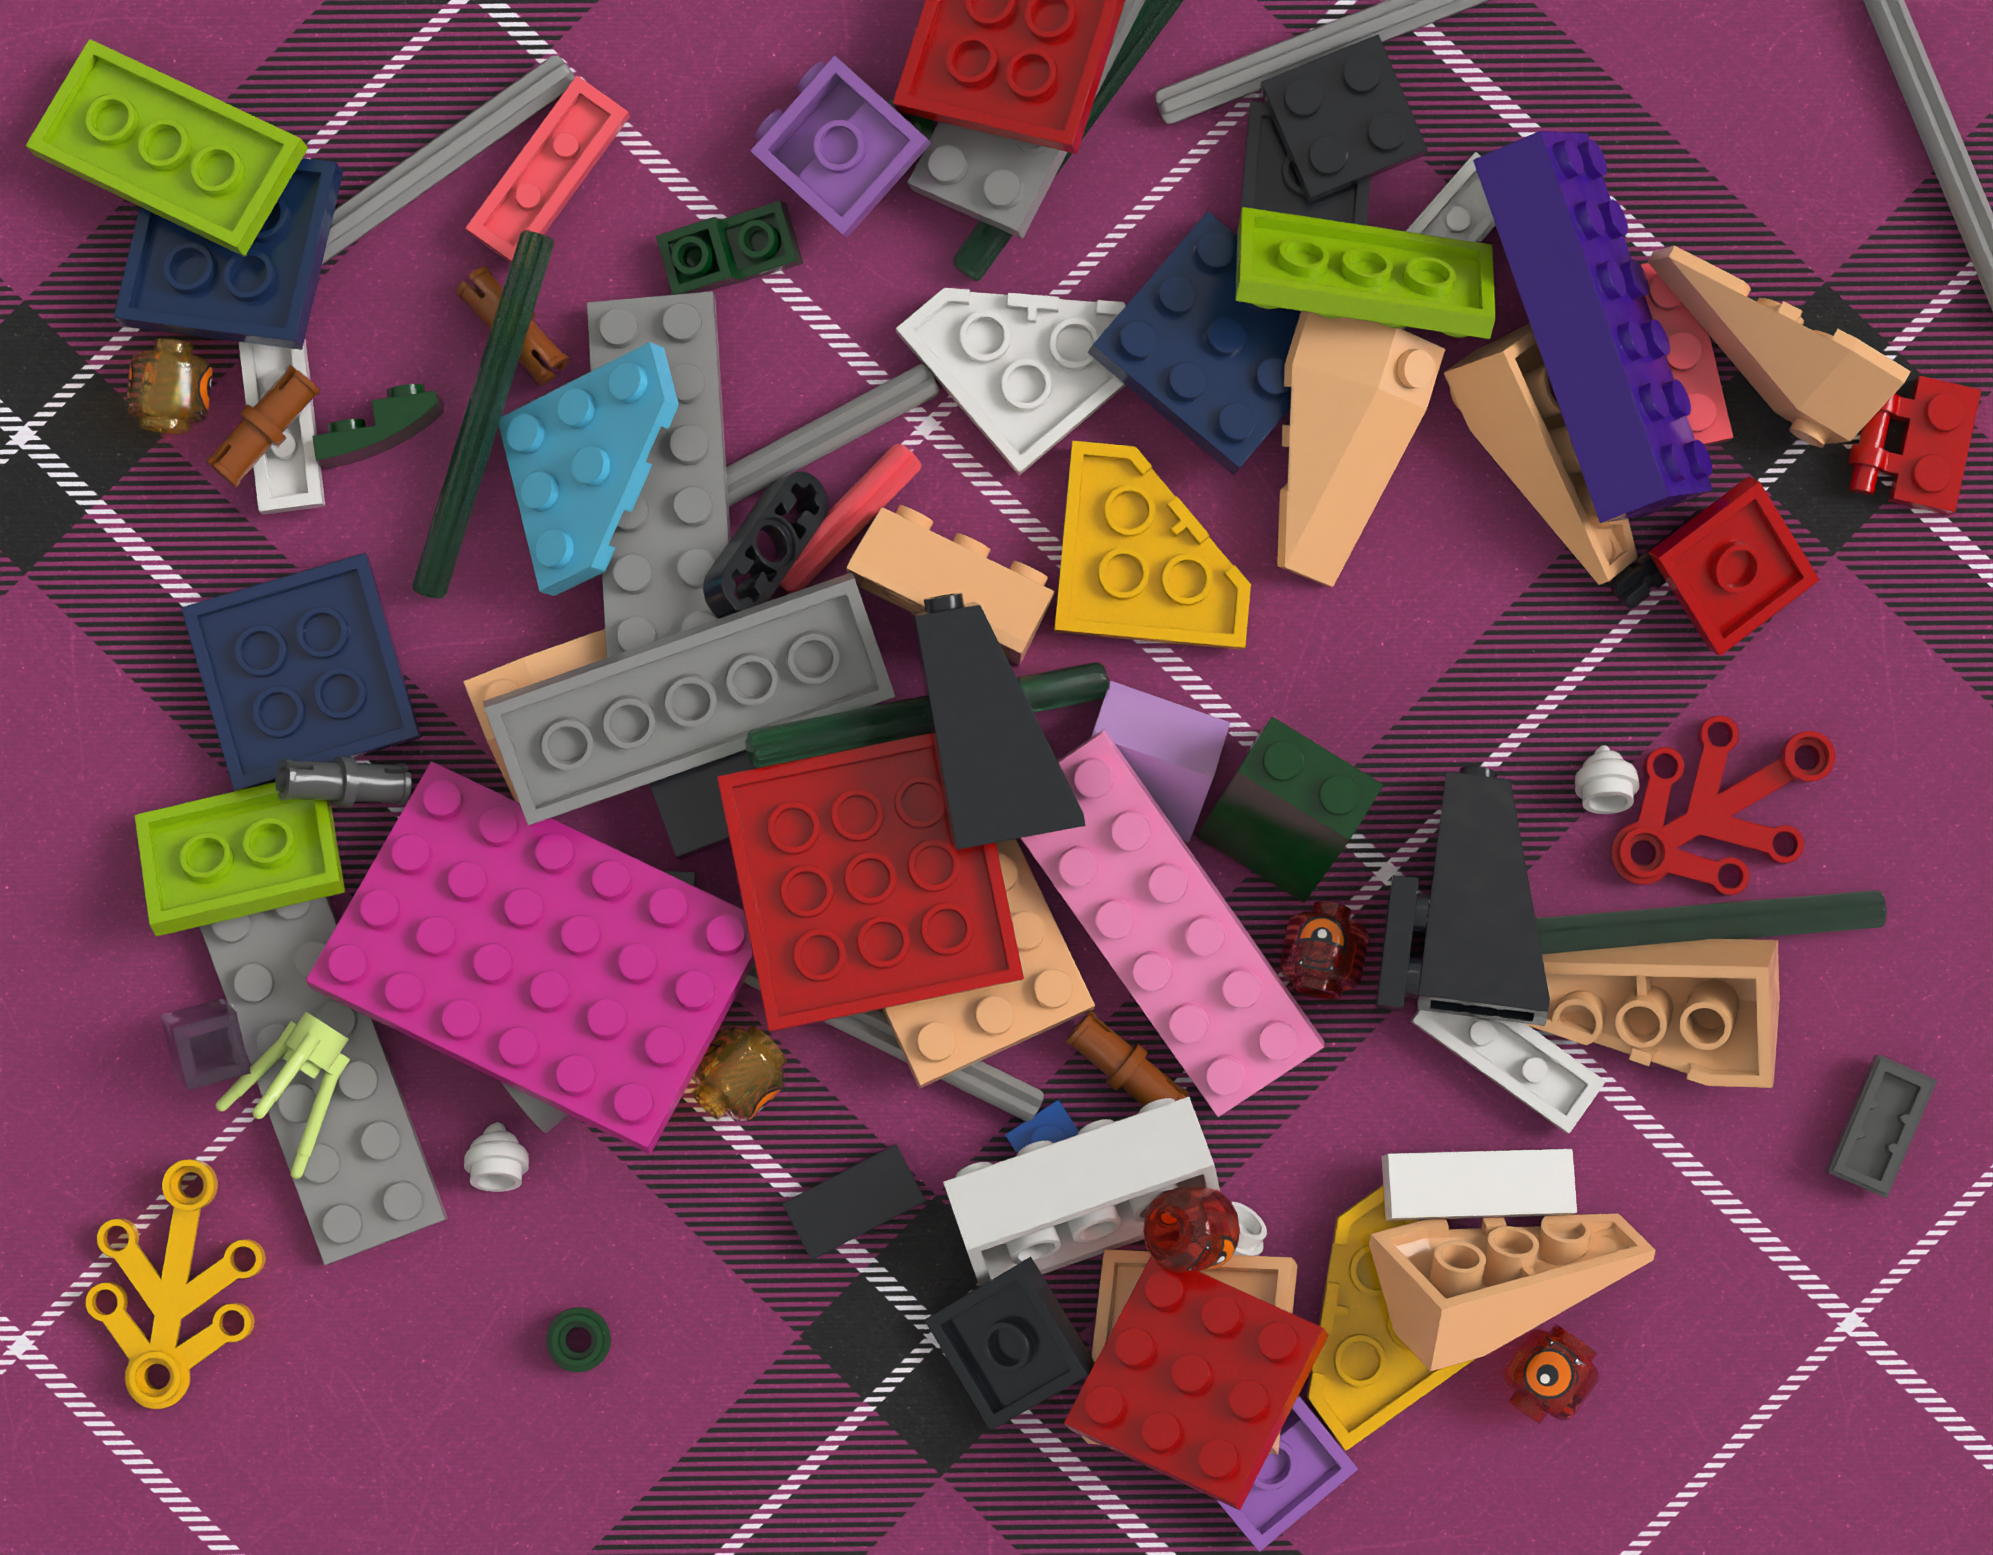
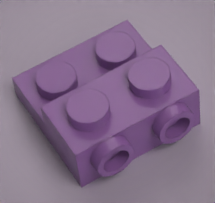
M834 55L827 64L820 61L809 69L797 86V90L801 94L785 112L777 109L763 121L755 133V138L758 142L750 151L835 229L848 238L928 148L931 142Z
M1298 1395L1281 1429L1278 1455L1268 1454L1241 1510L1239 1511L1217 1500V1502L1260 1552L1354 1474L1358 1468Z

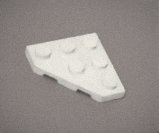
M943 288L896 328V333L917 358L930 369L935 379L1019 476L1126 386L1087 353L1093 343L1125 308L1124 302L1097 300V302L1059 299V297L1018 293L1003 295L970 292L969 289Z

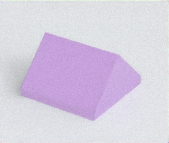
M1110 681L1091 737L1103 729L1106 730L1182 840L1189 843L1213 781L1231 722Z

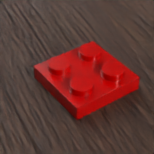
M1750 476L1648 552L1708 649L1719 656L1820 580L1760 481Z

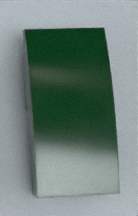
M780 200L722 220L712 217L656 236L672 295L713 290L804 264L787 203Z
M406 384L391 387L386 390L387 398L372 400L376 426L366 427L365 419H347L329 423L327 425L328 433L313 435L316 461L324 469L358 462L390 450L415 436L444 413L442 399L436 391L425 392L424 384Z

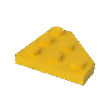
M1072 441L1054 632L1244 650L1246 646L1251 584L1238 568L1231 564L1211 540L1208 532L1177 496L1175 497L1152 469V465L1135 446Z
M1383 1184L1336 1217L1318 1326L1325 1329L1329 1336L1311 1369L1306 1396L1345 1451L1473 1361L1469 1360L1430 1372L1394 1333L1369 1247L1370 1235L1419 1220L1386 1221Z

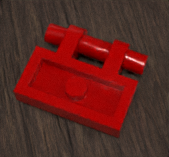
M1919 376L1914 380L1910 399L1894 394L1862 428L1859 444H1854L1851 447L1848 465L1854 468L1849 490L1858 494L1874 495L1878 474L1893 477L1888 502L1946 515L1955 513L1981 389ZM1890 419L1905 422L1899 454L1891 453L1884 449Z

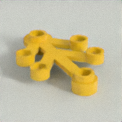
M197 1159L176 1162L166 1171L163 1178V1194L174 1208L162 1277H160L139 1247V1232L131 1221L121 1218L109 1220L100 1227L97 1233L99 1249L105 1255L117 1261L155 1315L151 1340H148L127 1313L128 1296L123 1287L117 1283L105 1282L92 1287L86 1296V1309L91 1317L98 1321H103L129 1358L125 1371V1384L129 1394L137 1403L151 1409L166 1408L181 1400L190 1385V1369L227 1342H238L247 1338L251 1334L255 1323L254 1315L246 1305L230 1303L216 1311L213 1317V1324L177 1346L181 1321L184 1317L237 1279H245L257 1275L263 1269L266 1260L264 1249L259 1243L250 1239L238 1240L229 1245L225 1251L224 1258L188 1283L201 1208L212 1202L218 1189V1180L214 1170L207 1163ZM191 1172L198 1174L203 1180V1190L196 1197H189L182 1190V1180ZM114 1226L123 1227L129 1235L127 1246L120 1251L113 1249L107 1240L108 1232ZM240 1247L250 1248L256 1256V1262L249 1271L238 1269L234 1263V1254ZM102 1290H110L117 1297V1307L111 1314L102 1313L96 1305V1298ZM230 1310L239 1312L244 1318V1328L237 1335L229 1334L223 1327V1317ZM154 1364H162L169 1370L170 1380L164 1388L154 1387L148 1379V1372Z

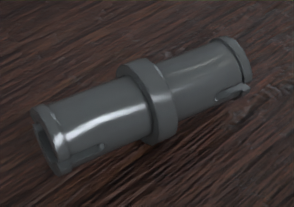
M337 756L333 762L296 761L283 758L278 764L275 779L276 791H279L278 797L280 800L332 801L335 807L345 808L353 806L355 801L404 805L409 800L412 781L411 772H408L409 767L405 763H398L396 765L356 763L355 759L351 756Z

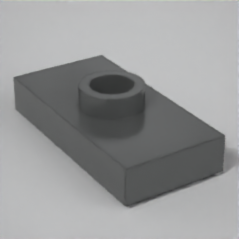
M1874 1055L1824 1172L1882 1198H1887L1937 1080L1881 1055Z

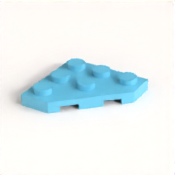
M648 342L497 419L539 592L556 596L606 571L616 549L609 545L624 510L632 512L647 479L652 464L646 462L658 432L661 426L669 429L679 406L664 347Z

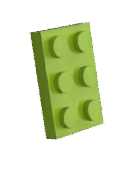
M276 782L134 815L149 925L155 936L345 893L331 802L329 800H280L278 797L279 791H276Z

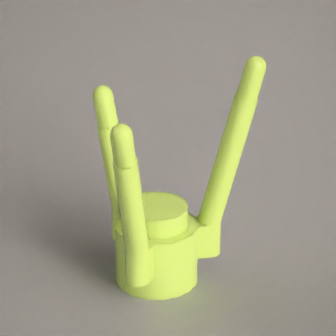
M306 1011L297 1024L292 1021L289 1022L279 1039L216 1102V1109L218 1111L227 1110L284 1054L282 1058L287 1063L253 1109V1116L256 1119H262L299 1070L315 1079L321 1069H324L325 1073L291 1168V1176L294 1179H299L303 1176L337 1080L350 1061L349 1058L340 1053L349 1039Z

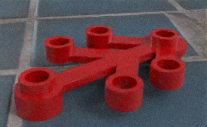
M1717 715L1705 720L1698 730L1697 737L1702 751L1686 813L1664 826L1671 785L1681 778L1685 765L1681 754L1673 748L1661 747L1650 752L1643 764L1647 784L1638 820L1633 824L1623 827L1616 834L1611 844L1610 858L1615 871L1621 878L1636 885L1655 883L1669 873L1709 884L1713 891L1719 895L1732 896L1742 892L1749 883V870L1743 861L1735 857H1726L1714 861L1676 848L1700 835L1764 852L1765 856L1776 864H1787L1797 860L1804 850V839L1796 828L1789 825L1772 828L1731 816L1793 780L1799 783H1812L1826 777L1833 769L1836 754L1833 744L1822 733L1803 731L1790 737L1781 749V758L1718 794L1728 752L1736 746L1739 739V730L1736 723L1727 716ZM1714 723L1722 724L1728 730L1729 740L1723 747L1713 745L1708 739V729ZM1801 746L1810 748L1815 754L1816 761L1810 770L1801 769L1795 762V752ZM1658 755L1668 756L1674 762V773L1668 779L1660 778L1654 772L1653 762ZM1778 833L1788 834L1793 840V851L1787 857L1778 855L1773 849V839ZM1639 841L1647 843L1653 852L1651 861L1645 866L1636 864L1631 858V848ZM1726 864L1734 866L1739 872V882L1732 889L1722 886L1718 880V872Z

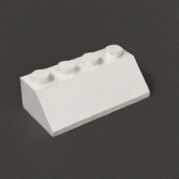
M1190 1097L1177 1101L1171 1098L1153 1101L1145 1105L1137 1115L1117 1122L1109 1119L1092 1122L1083 1127L1078 1132V1135L1056 1143L1039 1141L1022 1148L1016 1157L993 1165L989 1162L971 1164L961 1169L955 1178L943 1182L979 1286L1030 1256L1041 1274H1045L1104 1253V1249L1114 1250L1206 1218L1213 1209L1224 1207L1215 1165ZM1193 1188L1189 1199L1183 1206L1182 1197L1178 1194L1157 1199V1201L1174 1200L1176 1201V1207L1180 1208L1166 1222L1157 1223L1154 1221L1150 1213L1151 1202L1158 1195L1167 1190ZM1150 1218H1151V1221H1152L1155 1225H1157V1226H1153V1225L1151 1224Z

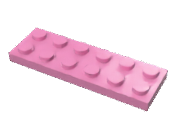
M1101 730L1060 758L1058 763L1084 813L1086 826L1022 837L1021 839L1217 1117H1220L1324 1048L1325 1042L1106 730Z

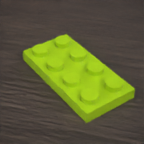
M91 39L86 43L26 144V147L34 156L244 257L308 150V147L301 138Z
M1242 207L1237 234L1236 301L1252 303L1264 309L1286 308L1312 312L1331 319L1346 317L1379 322L1391 328L1406 326L1439 331L1458 338L1472 336L1490 339L1496 319L1493 248L1491 244Z

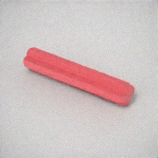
M899 443L893 445L827 512L825 519L779 586L785 592L791 594L804 589L878 514L881 507L884 508L921 470L922 465L906 446Z

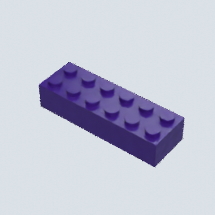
M1538 131L1474 159L1476 171L1599 522L1604 523L1644 517L1713 491L1708 477L1712 474L1711 459L1703 443L1698 439L1695 440L1687 418L1691 413L1690 400L1682 383L1673 378L1666 358L1670 353L1669 340L1660 322L1652 318L1645 298L1649 293L1648 280L1638 261L1632 259L1624 238L1628 233L1626 217L1620 205L1615 200L1610 199L1603 176L1607 173V165L1598 144L1594 140L1589 139L1588 133Z

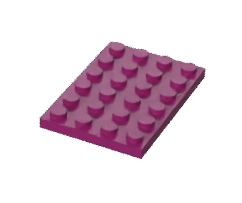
M431 761L305 981L309 988L651 1154L755 962L743 909L552 818L528 826L520 803Z

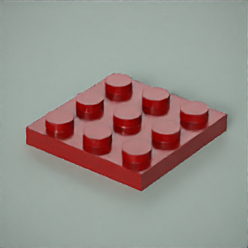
M925 0L893 105L900 113L1077 154L1125 0Z
M1153 1251L1064 1424L1071 1431L1240 1511L1329 1335L1323 1327L1195 1269L1186 1271L1189 1268L1188 1266Z

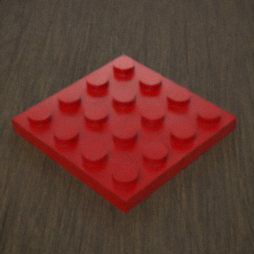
M932 733L717 776L769 1032L1024 979L996 842L963 849H956L951 843Z

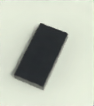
M897 1144L782 1204L811 1260H814L926 1200Z

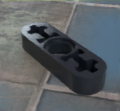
M795 472L772 482L766 488L705 576L703 584L705 601L717 617L722 618L769 601L827 515V494L816 477L807 472ZM796 503L795 508L799 514L787 519L781 517L789 513ZM759 530L766 532L775 544L776 556L773 562L765 559L757 547V534ZM746 573L752 575L743 579L736 590L737 585L733 580L734 578ZM735 590H736V595H737V597H738L740 600H738V599L735 597V595L733 594Z

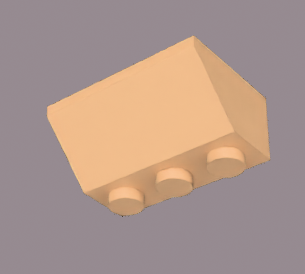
M899 505L896 513H893L881 507L846 568L847 574L853 573L857 587L910 613L926 611L924 599L962 592L964 604L976 602L981 605L1007 660L1020 666L1054 596V591L1044 586L1048 577L1036 569L1017 561H1013L1010 569L987 559L991 549L966 535L956 533L953 541L930 531L933 521L911 508Z

